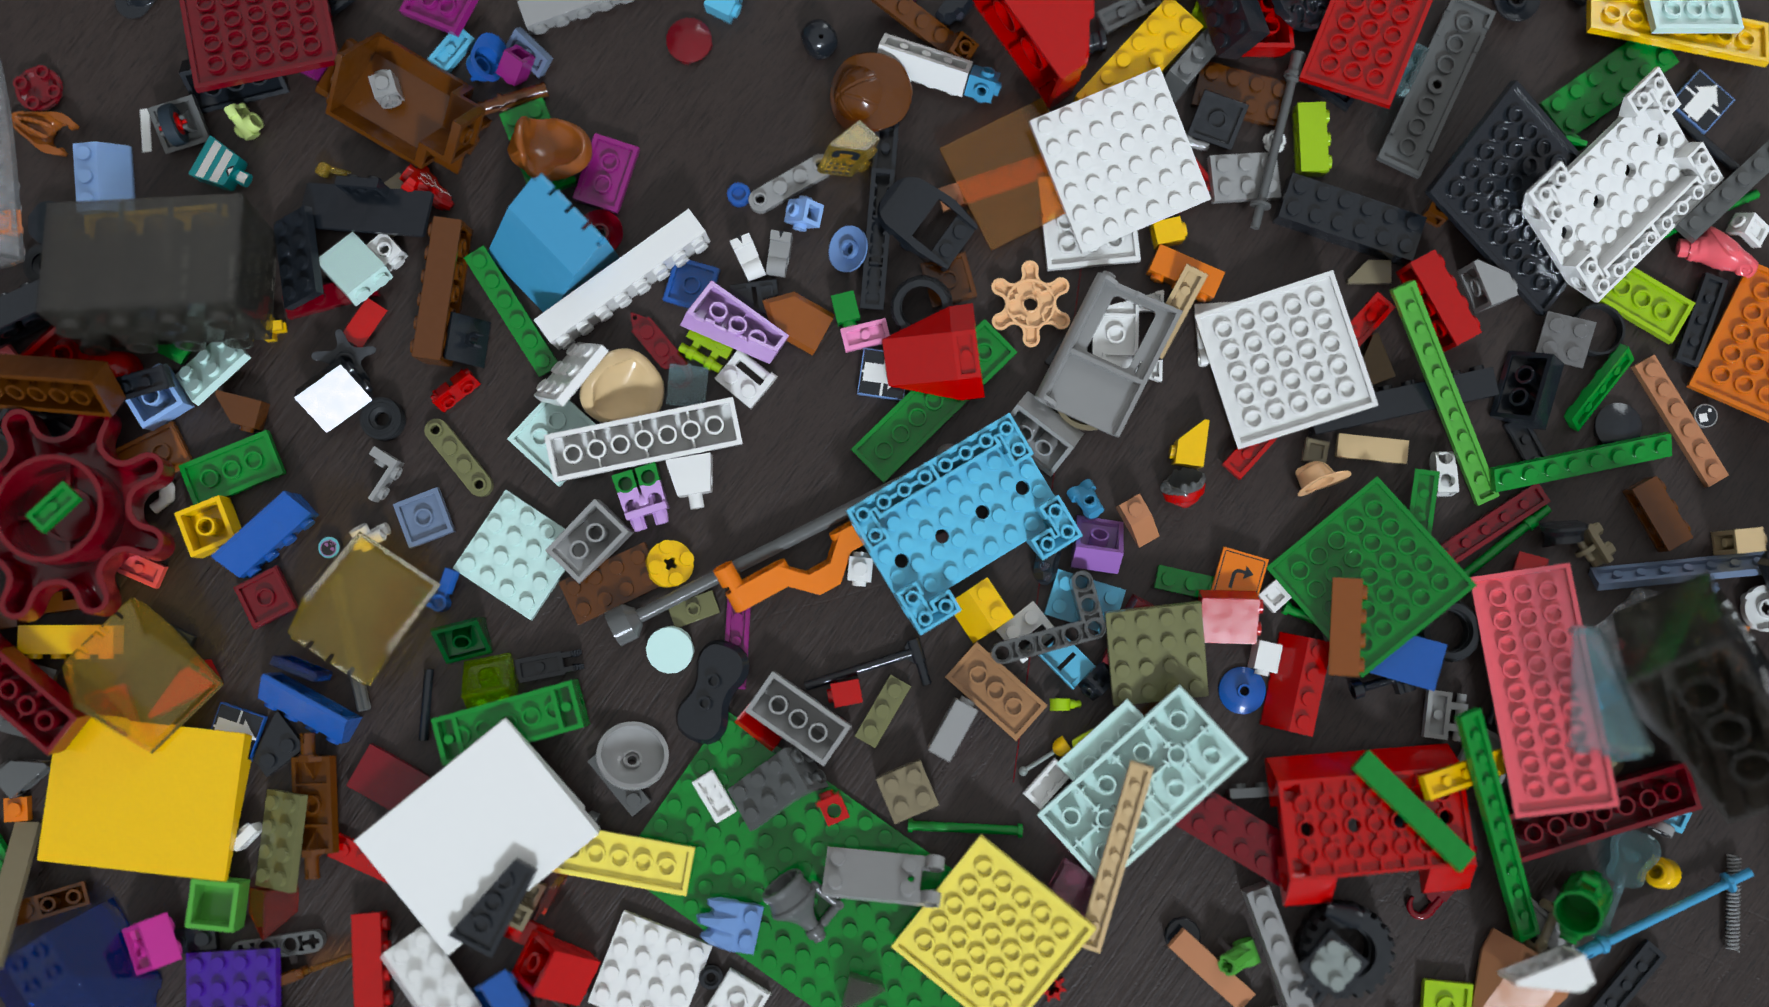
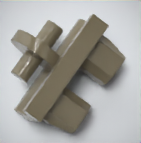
M1599 522L1589 524V528L1584 532V541L1577 543L1580 549L1574 553L1577 558L1585 556L1592 567L1612 562L1614 560L1612 555L1616 552L1612 543L1609 541L1603 542L1600 538L1604 529Z

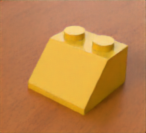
M988 577L955 598L961 611L954 616L972 643L983 638L1014 617Z

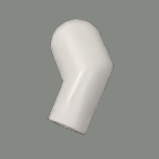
M171 482L168 486L160 489L159 498L149 504L152 511L156 514L175 501L174 483Z

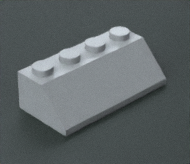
M772 671L745 710V712L822 766L827 763L852 726V724L776 671Z

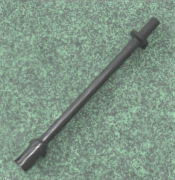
M1294 50L1291 52L1288 69L1284 71L1283 76L1287 83L1257 200L1250 201V206L1255 208L1250 226L1254 230L1260 229L1264 210L1271 209V204L1266 201L1295 86L1299 82L1304 59L1306 58V54L1302 51Z

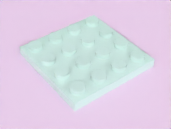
M1643 0L1651 34L1740 33L1744 29L1737 0Z
M505 490L453 569L529 620H533L566 571L545 551L565 528L516 495Z

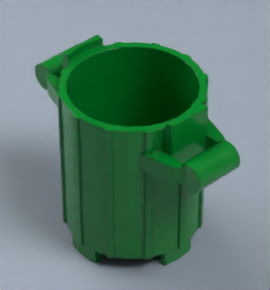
M1591 869L1590 871L1582 870L1571 873L1554 901L1553 915L1559 925V938L1574 945L1585 935L1596 933L1601 925H1603L1612 904L1613 890L1608 881L1598 871Z

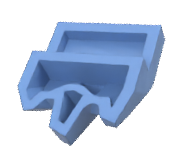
M727 897L707 898V905L712 907V911L696 914L697 922L708 926V929L703 931L700 937L708 944L727 951L754 954L764 906L741 902Z

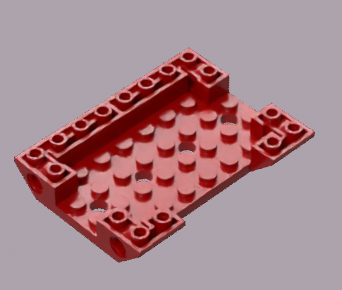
M1448 743L1370 750L1439 819L1440 813L1445 810L1449 815V821L1446 825L1475 853L1466 788L1433 800H1425L1418 776L1459 762ZM1366 750L1264 758L1270 807L1278 808L1283 856H1277L1283 906L1331 902L1337 877L1418 870L1421 893L1469 889L1477 865L1476 856L1472 858L1462 872H1456L1404 820L1402 827L1397 828L1394 824V817L1397 813L1351 769L1353 764ZM1351 818L1357 822L1355 832H1351L1347 827L1348 820ZM1304 822L1308 823L1311 827V832L1308 836H1304L1300 830Z

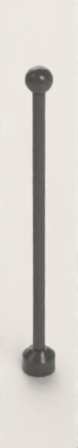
M946 443L941 445L936 450L934 457L955 446V444ZM914 469L733 560L732 562L738 573H741L849 518L846 510ZM713 571L638 609L620 604L604 612V615L615 639L620 646H623L639 638L644 621L719 584Z

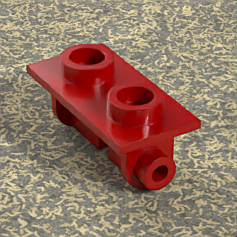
M468 368L465 370L461 369L450 378L453 383L452 386L445 382L432 391L433 394L430 396L432 403L442 412L452 408L458 401L481 385Z

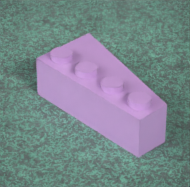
M712 280L686 312L680 324L684 328L769 364L789 337L784 331Z

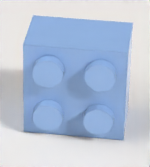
M171 367L169 369L175 387L125 400L143 429L154 431L195 407L175 377Z

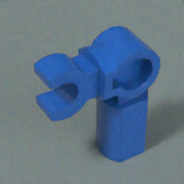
M444 567L437 586L438 593L433 591L429 593L425 587L415 586V590L420 591L422 596L420 599L411 598L410 601L414 604L425 603L426 607L436 612L449 610L452 603L449 596L453 594L460 572Z

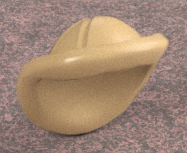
M628 348L609 351L580 387V401L583 409L589 416L601 423L659 412L664 399V383L658 370L643 354Z

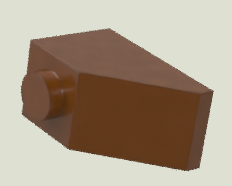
M216 390L215 395L231 423L240 425L239 430L253 433L254 429L263 431L270 407L269 403Z

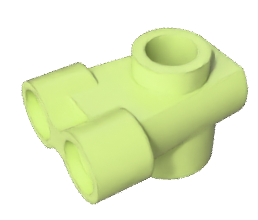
M234 103L224 108L229 119L235 124L234 130L239 137L245 140H253L260 136L259 130L264 127L263 121L256 113L250 112L245 103L238 105Z

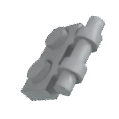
M1426 689L1421 736L1448 740V732L1453 731L1452 741L1461 742L1455 717L1454 724L1449 723L1451 709H1454L1456 716L1468 710V704H1466L1467 694L1457 693L1456 702H1452L1453 692Z

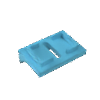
M1054 640L1047 647L1052 646ZM1075 645L1038 655L1071 689H1075L1077 684L1095 667ZM1073 652L1075 656L1059 670L1057 667Z

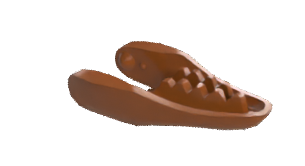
M17 111L9 116L11 126L37 149L46 154L67 157L68 153L64 148L54 146V137L57 131L63 126H68L70 130H79L80 128L68 116L59 112Z

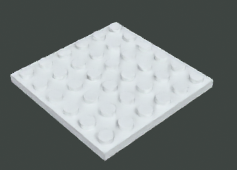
M1160 67L1028 122L1081 254L1211 200Z
M1333 270L1194 315L1238 450L1378 406Z

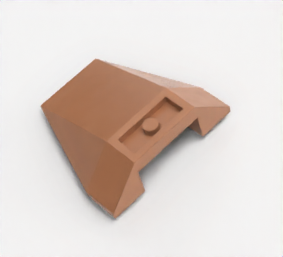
M1494 928L1491 929L1480 950L1472 995V1007H1557L1567 998L1570 992L1518 987L1500 977L1497 970L1536 956L1538 953Z

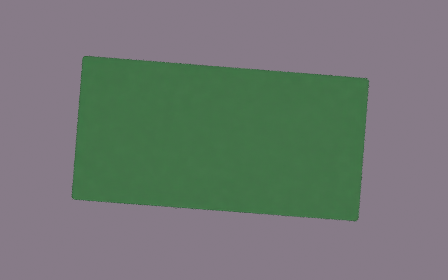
M728 712V726L724 735L715 743L702 745L639 835V837L696 847L687 896L647 890L704 931L708 929V926L698 923L696 914L712 911V907L707 905V898L727 897L741 902L764 906L754 954L735 953L811 1007H964L891 947L892 943L922 906L840 898L844 903V907L824 927L826 937L819 943H814L813 940L808 939L805 930L801 926L792 922L776 921L772 918L769 904L765 903L762 899V893L766 887L781 874L794 868L800 869L803 877L809 883L815 880L823 885L828 847L921 856L931 855V853L828 781L827 788L800 798L756 830H749L738 808L735 813L716 824L692 782L713 769L734 803L727 789L782 750L779 746H776L771 752L735 723L737 717ZM832 789L834 793L839 790L850 817L828 826L820 807L816 805V801L820 799L819 794ZM831 804L827 809L828 815L833 818L840 816L841 807L838 804ZM944 863L943 872L922 871L920 891H935L952 868ZM913 876L908 877L909 882H913L915 879ZM816 893L814 914L817 921H819L831 904Z

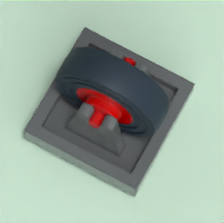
M195 94L147 108L165 154L204 143L211 136Z

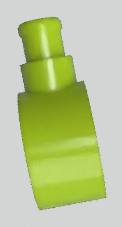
M1070 698L1050 699V711H1070V709L1082 706L1080 700Z

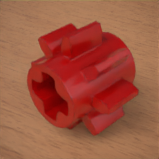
M1063 976L1053 981L1056 987H1052L1051 991H1048L1047 988L1043 995H1046L1047 1002H1050L1051 998L1055 997L1059 1001V994L1066 992V988L1060 985L1065 981Z

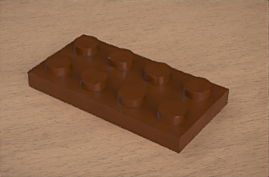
M1209 61L1198 74L1190 107L1197 108L1204 89L1249 104L1243 121L1275 129L1287 82Z
M646 542L605 560L581 583H578L572 576L558 582L578 625L586 623L620 604H626L660 587L648 575L645 561L649 549Z

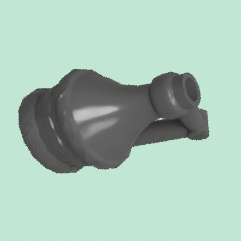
M798 868L781 874L762 893V899L765 903L769 904L774 920L792 922L801 926L805 930L808 939L813 940L814 943H819L826 937L824 927L844 907V903L840 898L822 896V885L815 880L809 883ZM816 893L831 904L819 921H817L814 914Z

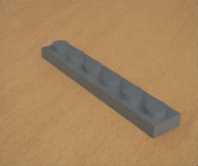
M1769 140L1679 222L1674 229L1690 243H1694L1769 173Z

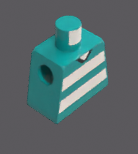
M209 136L188 173L200 182L228 191H233L237 184L248 187L253 179L251 174L245 172L248 163L212 136Z

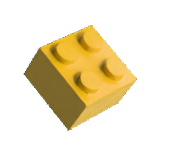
M218 495L174 513L189 554L193 558H205L212 555L242 528L230 497Z

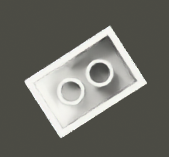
M1561 945L1497 970L1500 977L1518 987L1579 993L1588 990V986L1596 983L1585 954L1566 945Z

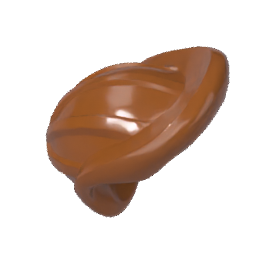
M522 116L515 124L514 133L510 139L507 151L511 160L519 168L525 170L530 177L535 178L542 172L550 181H557L571 177L587 167L592 158V143L587 133L581 127L559 118L532 119Z

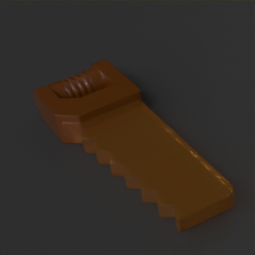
M352 953L309 967L304 965L281 974V986L302 979L311 972L352 958Z

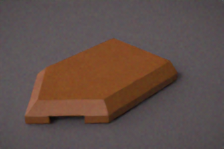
M796 292L762 300L768 321L789 335L786 341L813 355L831 324L834 314Z

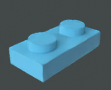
M462 30L459 37L448 34L427 60L451 73L473 47L476 40L465 30Z

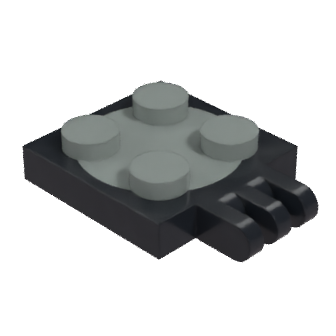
M1328 928L1298 965L1307 975L1299 983L1297 989L1303 992L1309 985L1310 987L1305 992V995L1311 998L1317 992L1312 1000L1316 1005L1328 993L1339 1000L1369 962Z

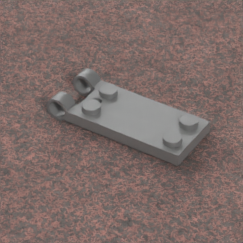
M828 847L821 894L824 897L938 908L940 907L941 893L934 890L920 891L922 871L943 872L945 858L934 854L921 856ZM913 876L915 879L913 882H909L908 877Z

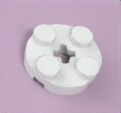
M1757 585L1741 595V615L1750 629L1769 632V610H1767V615L1762 611L1764 602L1766 605H1769V589L1767 585Z

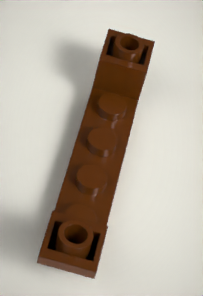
M870 0L933 49L970 60L979 46L977 42L963 31L956 33L951 31L913 0Z

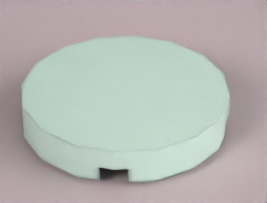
M676 626L662 627L656 630L648 639L646 647L647 658L658 671L668 674L677 673L685 669L693 658L694 645L691 641L692 639L682 628Z

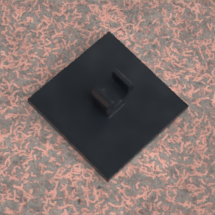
M451 312L444 359L484 368L491 322Z

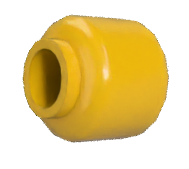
M1653 857L1643 867L1645 880L1655 888L1669 890L1675 888L1681 880L1682 872L1680 867L1671 859Z

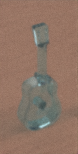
M1633 829L1612 836L1610 842L1611 859L1605 872L1606 876L1615 882L1612 904L1603 925H1601L1596 933L1592 934L1593 939L1598 934L1605 937L1611 934L1612 926L1610 924L1624 888H1640L1645 882L1647 872L1659 861L1661 847L1659 842L1651 835Z

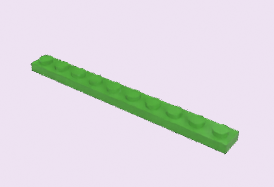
M1410 280L1390 289L1474 504L1479 506L1499 497V492L1491 490L1490 469L1415 280Z

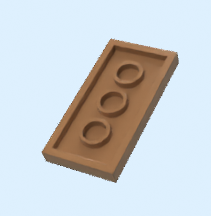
M978 642L974 643L945 676L1015 741L1019 739L1048 706L1007 668L995 662L991 658L990 653Z

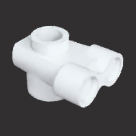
M386 522L371 530L367 523L361 524L349 532L352 536L350 545L354 551L362 549L363 552L374 548L377 543L386 540L387 535L391 534V528Z

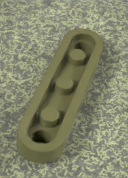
M441 419L430 420L424 429L428 440L473 495L478 497L488 496L494 487L491 477L445 421ZM436 426L440 429L438 434L433 433V428ZM481 480L483 487L478 489L476 483Z

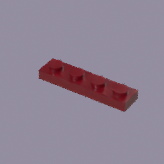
M333 282L323 285L324 294L294 310H285L287 318L293 320L353 303ZM378 289L368 298L372 299L381 296L380 290Z

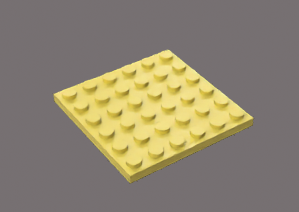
M980 834L935 890L941 893L940 907L928 908L922 906L892 943L891 947L964 1007H1033L1094 933L1096 926Z

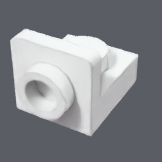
M1755 212L1735 213L1725 232L1728 235H1740L1752 248H1760L1769 232V226Z
M247 823L239 829L234 845L236 852L246 849L262 833V823Z

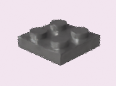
M1548 311L1535 352L1554 354L1565 365L1583 368L1597 322Z

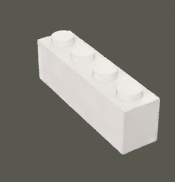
M887 33L882 37L877 53L896 59L907 72L910 81L962 97L973 64V61Z

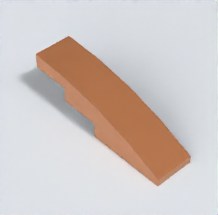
M1184 928L1167 944L1175 954L1234 1007H1245L1254 997L1255 993L1236 975L1226 976L1224 972L1220 971L1217 964L1219 960Z

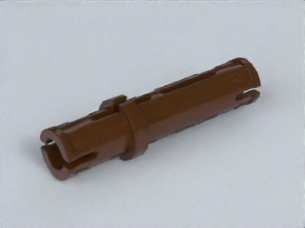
M543 81L542 83L503 95L498 93L497 97L477 102V104L485 108V115L501 110L505 112L507 108L541 97H548L549 94Z

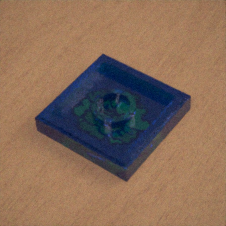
M293 655L272 656L269 663L313 682L329 681L333 674L328 669Z

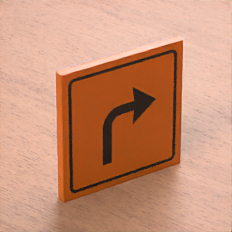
M1223 546L1211 590L1256 591L1259 596L1269 560Z

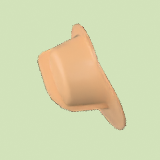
M1320 461L1309 462L1295 471L1301 487L1298 496H1305L1316 490L1343 482L1351 476V471L1334 472L1326 463Z

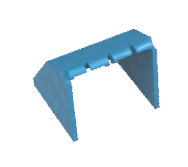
M541 172L537 177L531 178L508 207L488 252L495 263L544 313L620 257L592 224L585 230L582 228L588 220L576 207L567 212L572 203L559 190H555L554 184Z

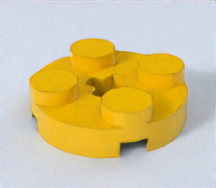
M664 540L656 544L647 554L645 561L650 579L663 588H672L683 584L690 578L694 568L693 554L684 544L674 540ZM671 558L676 566L667 570V564L664 563V560Z

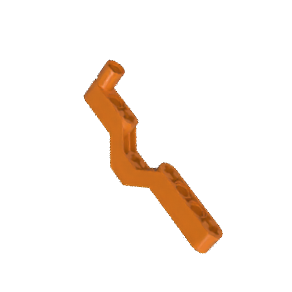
M848 521L829 533L832 543L827 559L806 571L789 566L786 559L783 558L744 579H741L732 561L719 565L713 570V573L722 588L729 587L725 595L735 613H739L786 587L821 595L840 585L851 552L863 546L856 534L851 521Z

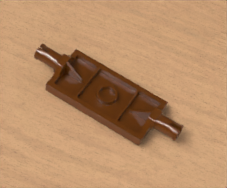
M316 732L299 733L301 755L291 757L292 792L308 795L301 849L302 858H304L305 880L321 878L319 856L339 852L336 755L319 756L316 754Z

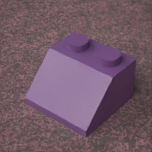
M1077 515L1076 525L1083 536L1072 544L1071 567L1118 574L1124 554L1123 522L1100 518L1089 519L1085 516Z

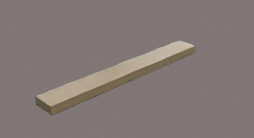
M1130 760L1085 918L1096 926V930L1082 948L1097 953L1101 952L1153 774V766Z

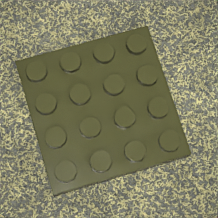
M1200 601L1104 611L1113 706H1119L1127 698L1132 704L1159 702L1179 684L1193 698L1209 696L1202 604Z

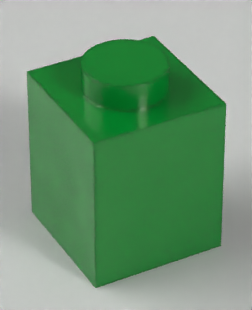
M854 290L831 296L838 327L843 326V328L857 325L856 322H860V314Z

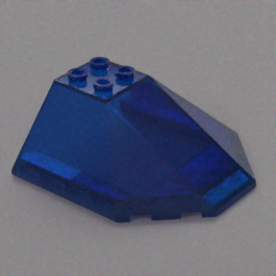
M113 897L43 934L8 956L5 960L4 968H0V998L6 1007H156L157 1003L155 1001L158 989L161 988L162 978L157 969L136 976L122 933V929L129 927L130 924Z

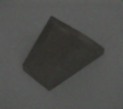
M850 972L840 1007H857L884 992L885 985L883 981Z

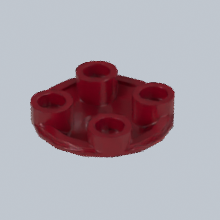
M683 18L676 21L669 28L666 35V45L670 54L675 59L681 61L682 64L689 65L703 59L712 49V35L709 28L702 21L695 18Z
M44 65L29 68L13 80L18 101L25 108L32 111L43 112L52 109L59 103L63 95V84L60 77Z

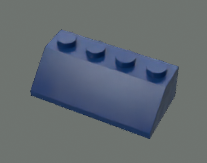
M283 491L211 556L239 578H252L261 572V566L279 556V550L295 542L297 534L313 526L315 523L314 519L319 514L301 494Z
M282 672L263 673L261 677L258 698L265 702V707L274 711L279 709L285 713L284 716L294 722L301 721L306 724L305 728L317 734L321 732L327 736L326 740L333 744L339 745L340 743L349 742L363 718Z

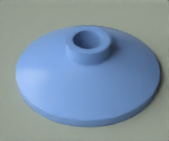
M849 225L840 228L834 234L829 245V258L837 270L852 272L861 266L868 251V241L865 233L860 228Z

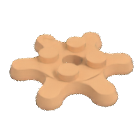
M1029 260L1023 263L1021 268L1022 278L1017 283H1009L1003 278H997L992 282L991 289L993 293L1002 297L1005 301L1003 311L993 316L992 325L997 330H1004L1010 325L1019 326L1023 331V343L1027 347H1035L1040 342L1039 332L1042 326L1050 324L1060 330L1069 326L1070 317L1066 313L1061 312L1056 305L1058 297L1068 292L1069 282L1062 277L1056 278L1050 283L1041 281L1038 276L1039 267L1037 263ZM1029 298L1034 299L1037 303L1036 309L1026 310L1024 301Z

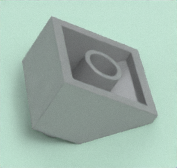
M1475 260L1457 271L1475 314L1497 306L1518 295L1517 283L1511 278L1509 272L1483 261Z

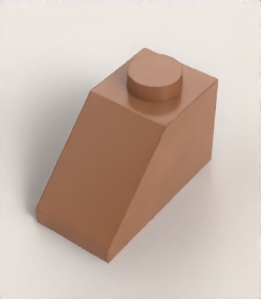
M1140 494L1115 507L1138 548L1159 537L1153 516Z

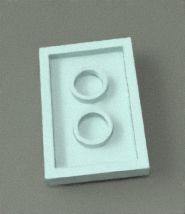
M226 328L186 366L182 367L175 377L191 401L199 406L251 357L235 334Z

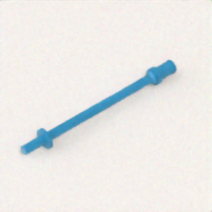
M1749 867L1731 876L1726 872L1721 873V881L1606 937L1598 934L1594 936V940L1576 947V950L1585 954L1587 960L1601 953L1607 954L1610 952L1611 945L1726 889L1731 893L1736 892V884L1753 877L1754 874Z

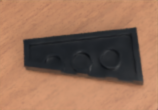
M516 858L448 936L492 958L538 868Z

